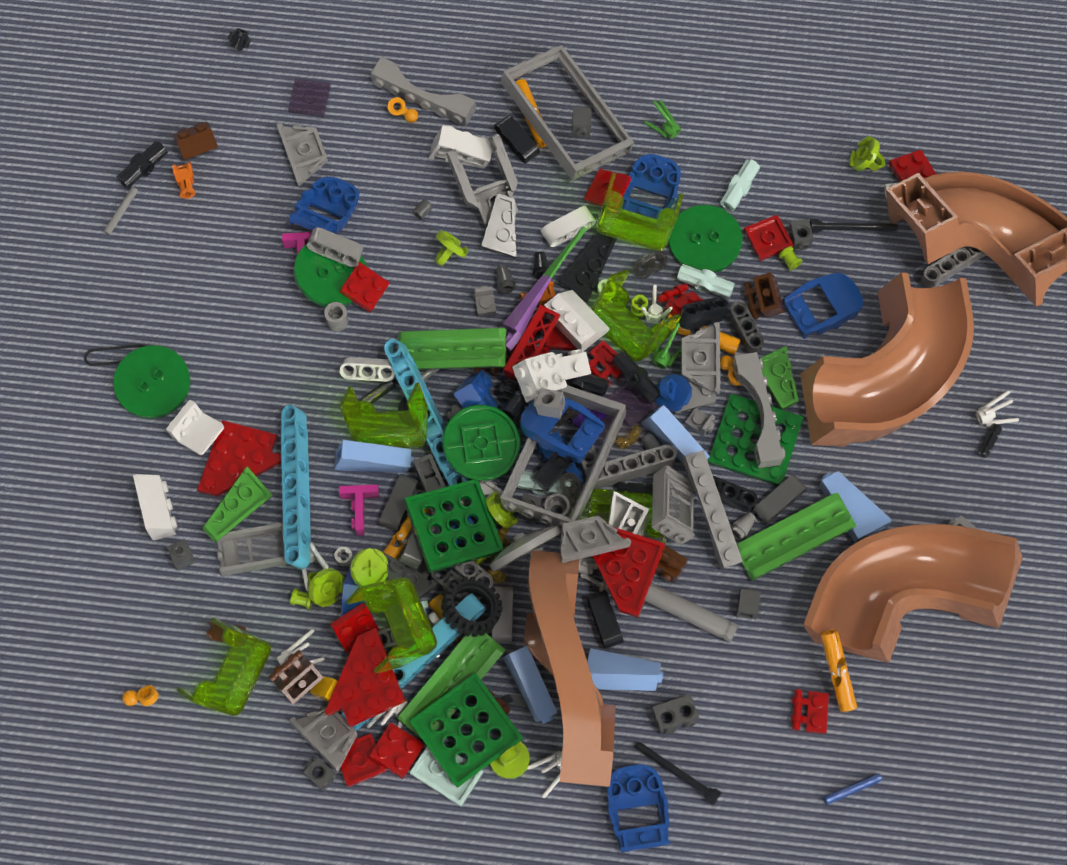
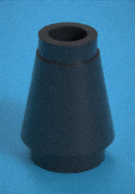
M542 251L534 254L533 275L539 280L550 267L545 253Z

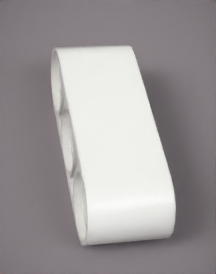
M582 206L547 224L542 228L541 233L550 247H555L575 237L583 226L587 230L592 228L596 224V220L588 208Z
M349 357L343 361L340 367L341 376L351 380L387 382L391 381L395 376L388 359ZM350 365L354 370L348 371L345 366ZM364 367H371L373 371L366 372ZM387 367L391 369L392 372L385 373L383 371V368Z

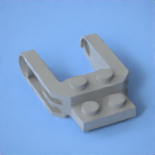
M499 134L489 136V142L504 180L477 188L475 191L471 188L462 162H459L455 152L456 149L446 152L465 205L479 211L484 226L488 223L496 194L513 198V193L518 184ZM515 203V215H516V214L519 213V210H518L517 205H516V203Z

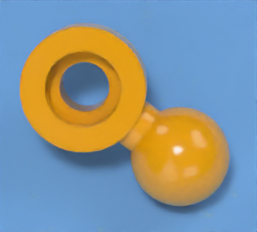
M394 97L388 102V110L391 114L396 116L403 114L405 120L409 123L417 121L418 112L412 108L407 109L406 103L402 98ZM395 103L400 104L399 110L394 108Z
M728 355L722 356L720 358V368L729 371L728 381L735 386L742 385L734 378L732 357Z
M147 685L142 687L138 693L134 690L126 691L122 696V700L127 706H133L138 701L143 706H150L157 701L159 694L154 686Z

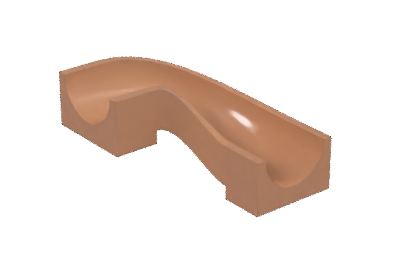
M946 172L924 179L917 173L886 189L889 220L894 224L904 219L909 224L919 241L924 260L927 264L965 246L977 248L988 255L1036 307L1043 304L1044 295L1050 285L1059 276L1067 272V217L1043 199L1017 185L979 173Z
M902 272L877 291L883 326H889L886 338L872 355L858 359L823 356L800 374L811 445L845 447L849 443L867 442L882 438L921 416L949 391L966 364L973 342L974 321L966 278H959L954 282L939 287L913 288L910 285L909 274Z
M944 524L903 526L868 536L842 552L826 570L815 592L804 627L813 642L821 645L823 644L820 633L837 629L843 651L890 663L902 628L900 624L902 617L913 610L935 609L959 614L961 619L1000 628L1023 559L1017 538L974 528Z
M532 550L528 586L534 613H527L524 644L528 646L531 654L555 678L563 722L560 782L610 787L616 705L603 704L602 695L592 681L574 621L579 559L561 563L560 553Z

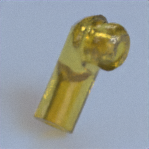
M634 425L627 438L620 436L616 444L621 449L628 448L637 441L642 428Z
M491 556L489 565L496 558V556ZM488 566L487 573L491 575L495 583L501 584L505 581V573H502L500 569L492 572L490 566Z

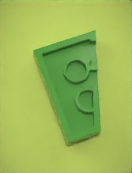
M785 346L761 358L763 363L762 374L766 376L767 388L781 410H785L799 401L795 381L792 376L791 363L788 358V349Z

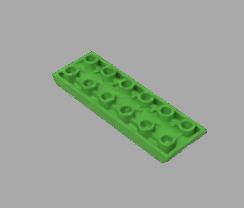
M507 329L405 331L398 333V341L406 345L419 370L506 366Z
M834 493L739 542L737 547L743 561L742 564L750 579L754 581L856 528L857 525L840 495Z
M472 633L469 637L464 636L397 718L420 737L410 723V720L475 672L482 680L504 653L505 649L486 633L483 636L478 635L477 637H472ZM452 708L449 711V717H451L458 708ZM436 720L432 724L434 731H439L444 726L441 720Z

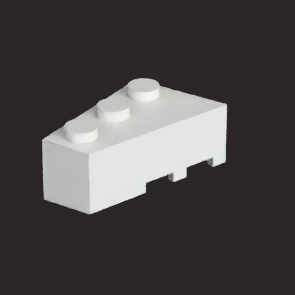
M443 125L433 140L429 159L434 160L435 157L445 158V162H448L446 152L456 149L455 152L459 161H462V165L485 169L490 162L492 148L487 138L477 137L469 132H462L452 126Z
M612 491L608 525L637 534L649 509Z

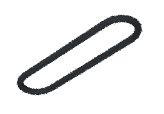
M135 344L90 349L85 353L84 361L89 366L119 364L121 361L93 364L87 361V356L90 352L144 347L146 345Z

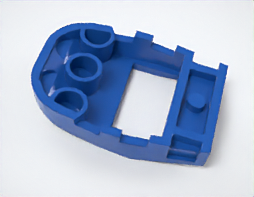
M646 154L641 156L632 167V171L629 174L632 180L621 199V207L618 213L619 217L630 218L654 226L659 230L677 196L681 171L677 163L671 159L656 154ZM633 187L668 198L664 209L630 198Z
M322 177L312 184V188L302 193L300 201H297L295 205V213L289 215L290 224L293 225L295 223L311 231L314 228H323L337 234L346 226L354 213L359 200V191L354 185L339 178ZM312 205L342 219L335 221L308 208Z
M832 273L806 282L785 297L782 303L803 339H806L809 334L817 332L819 335L827 330L837 329L846 321L855 318L862 310L863 297L855 283L848 276L841 273ZM818 285L837 314L819 324L801 296L803 292Z
M565 398L566 404L562 415L569 407L586 418L568 445H565L549 435L559 419L538 415L534 406V400H532L521 415V430L528 438L536 440L541 444L543 449L547 451L550 449L564 458L567 455L574 457L576 462L580 464L605 429L604 423L583 405Z
M639 764L621 767L611 775L610 787H608V810L621 853L670 845V840H668V828L670 827L668 798L665 796L663 784L657 771L648 765ZM658 805L661 824L626 830L620 829L618 810Z

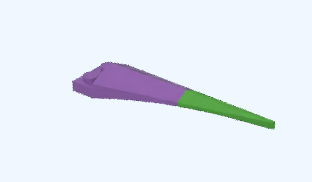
M584 226L504 321L503 328L507 329L506 352L511 351L522 338L530 318L552 277L575 244L586 232L587 229Z

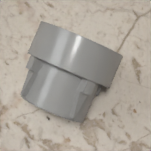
M559 492L547 497L541 505V508L549 511L560 509L562 511L560 515L569 518L573 511L571 501ZM544 524V525L547 526V527L556 526V525H553V524H550V525Z

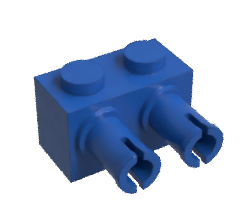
M483 369L466 378L453 393L463 409L471 405H488L495 408L499 405L489 392L493 386L492 380Z

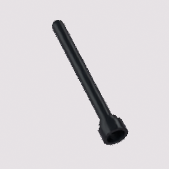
M810 219L809 221L812 233H818L822 230L896 231L898 229L897 224L824 223L818 219Z
M637 742L635 744V748L705 795L706 802L714 806L722 793L716 788H707L643 743Z

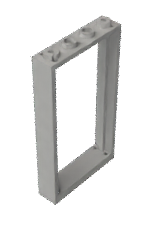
M562 45L550 48L543 54H537L532 59L524 60L518 65L508 67L503 71L501 84L572 181L631 152L634 141ZM557 59L619 142L577 164H574L513 80Z
M568 385L566 388L558 390L563 392L565 398L573 400L585 408L614 417L570 518L512 498L537 445V441L530 438L527 439L500 498L502 507L505 510L519 512L527 518L533 517L539 519L544 524L559 526L560 529L564 523L581 519L626 416L625 404Z

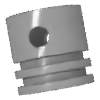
M339 302L328 304L324 311L327 326L333 331L344 330L349 323L347 309Z

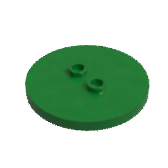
M697 205L681 212L673 221L668 238L670 251L681 266L684 264L701 271L707 269L714 273L725 270L735 262L741 251L743 240L742 231L736 219L724 209L712 205Z
M306 244L299 251L293 270L294 278L300 291L309 300L324 307H327L332 302H339L344 306L353 303V301L339 293L355 267L344 265L312 252ZM361 255L359 262L367 267L366 262Z
M150 345L140 347L123 358L115 371L113 385L116 397L124 409L140 418L155 419L171 414L183 404L190 390L191 378L188 367L179 354L167 347Z
M473 405L457 412L448 422L442 438L443 453L450 467L460 476L468 480L478 479L479 482L492 481L506 474L516 462L520 450V437L514 422L504 412L488 405Z

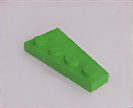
M246 467L202 529L216 543L273 495L253 472Z

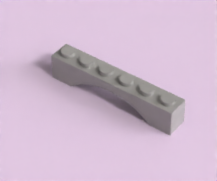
M383 57L379 59L371 72L372 83L375 86L383 87L394 95L404 97L409 102H415L426 110L430 109L436 112L437 115L447 117L458 125L467 126L476 111V101L460 93L439 95L419 89L404 77L396 63Z
M757 352L735 355L732 365L736 380L752 395L760 413L761 431L759 440L754 448L757 467L764 468L780 465L785 458V450L783 446H780L779 440L781 435L779 429H776L775 426L776 414L771 410L770 404H772L770 393H767L766 390L767 379L762 374V359L758 358Z
M704 450L685 456L682 461L702 507L720 570L743 562Z

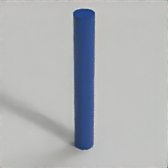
M879 773L823 797L824 801L828 805L882 781V777Z

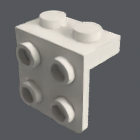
M581 349L570 351L568 356L563 357L562 353L556 355L565 380L591 374L587 353H581Z
M553 352L525 359L512 367L526 402L534 400L541 388L558 391L567 387L558 360Z
M189 400L170 422L166 430L176 442L199 455H203L222 432L224 425L203 413L195 402Z

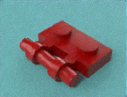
M686 283L678 284L672 290H666L657 297L659 303H666L665 310L669 307L673 308L670 314L676 320H679L684 305L702 301L693 291L688 294L685 292L689 289Z
M602 340L589 352V355L593 358L591 361H588L591 374L604 379L611 375L616 380L622 375L612 363V360L618 354ZM596 365H601L605 370L601 373L595 367Z
M795 689L794 697H792V704L794 705L793 715H791L792 730L800 731V724H806L805 732L826 734L829 693L809 691L808 697L805 699L802 698L803 690ZM802 706H807L806 717L801 716Z

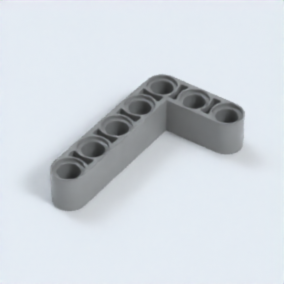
M970 246L959 248L928 266L921 277V284L924 288L936 287L980 260L986 254Z
M594 445L579 464L584 474L585 482L597 457ZM663 445L606 461L594 489L658 472L666 465L673 467L677 450L672 445ZM664 455H670L671 458H665ZM591 459L592 462H586L584 460ZM646 460H651L653 463H647ZM628 465H633L635 468L631 469V468H628L627 466H628ZM610 470H614V471H616L617 473H616V474H611L609 471H610Z

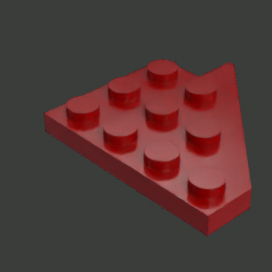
M222 420L221 423L224 425V429L214 441L197 491L218 497L232 488L246 467L257 477L282 464L281 454L273 453L277 434Z
M614 527L618 530L617 534L623 539L629 538L631 540L630 547L592 557L619 612L639 618L663 554L665 543Z
M376 628L357 636L325 711L326 715L330 716L343 710L350 727L406 702Z

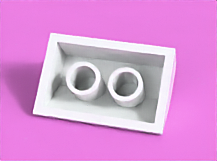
M573 290L558 293L544 304L545 307L561 315L555 326L577 349H581V353L610 330ZM549 314L546 315L551 322L555 318Z
M133 475L145 528L152 540L155 541L176 535L175 528L178 526L175 516H171L170 510H173L171 499H167L166 492H169L167 482L162 481L160 475Z

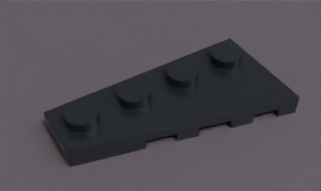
M603 226L563 273L558 282L569 291L573 290L587 304L618 237Z

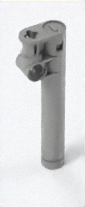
M603 580L599 590L609 591ZM651 583L645 602L715 636L722 637L731 643L739 626L738 624L730 622L722 616Z

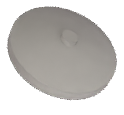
M559 526L543 528L524 535L522 532L513 538L514 542L501 551L489 565L492 572L503 568L561 534Z

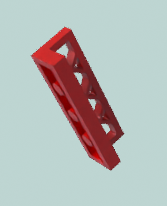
M540 304L504 368L505 375L509 377L515 376L512 368L514 365L525 359L539 356L561 316L560 314ZM547 314L555 317L552 323L543 324ZM543 330V339L534 341L537 331ZM534 346V355L525 357L528 347Z

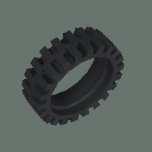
M463 577L462 580L460 578L457 579L447 589L441 602L442 615L446 617L445 622L447 624L452 623L450 628L453 630L458 628L457 633L459 634L464 631V636L467 637L471 633L472 637L483 636L485 633H489L498 622L503 609L501 607L502 600H499V593L494 594L496 589L494 587L489 588L490 583L487 581L483 584V579L481 578L475 581V577H470L469 580L468 577ZM461 592L475 593L480 596L488 605L490 611L488 619L475 622L464 618L455 608L454 597Z

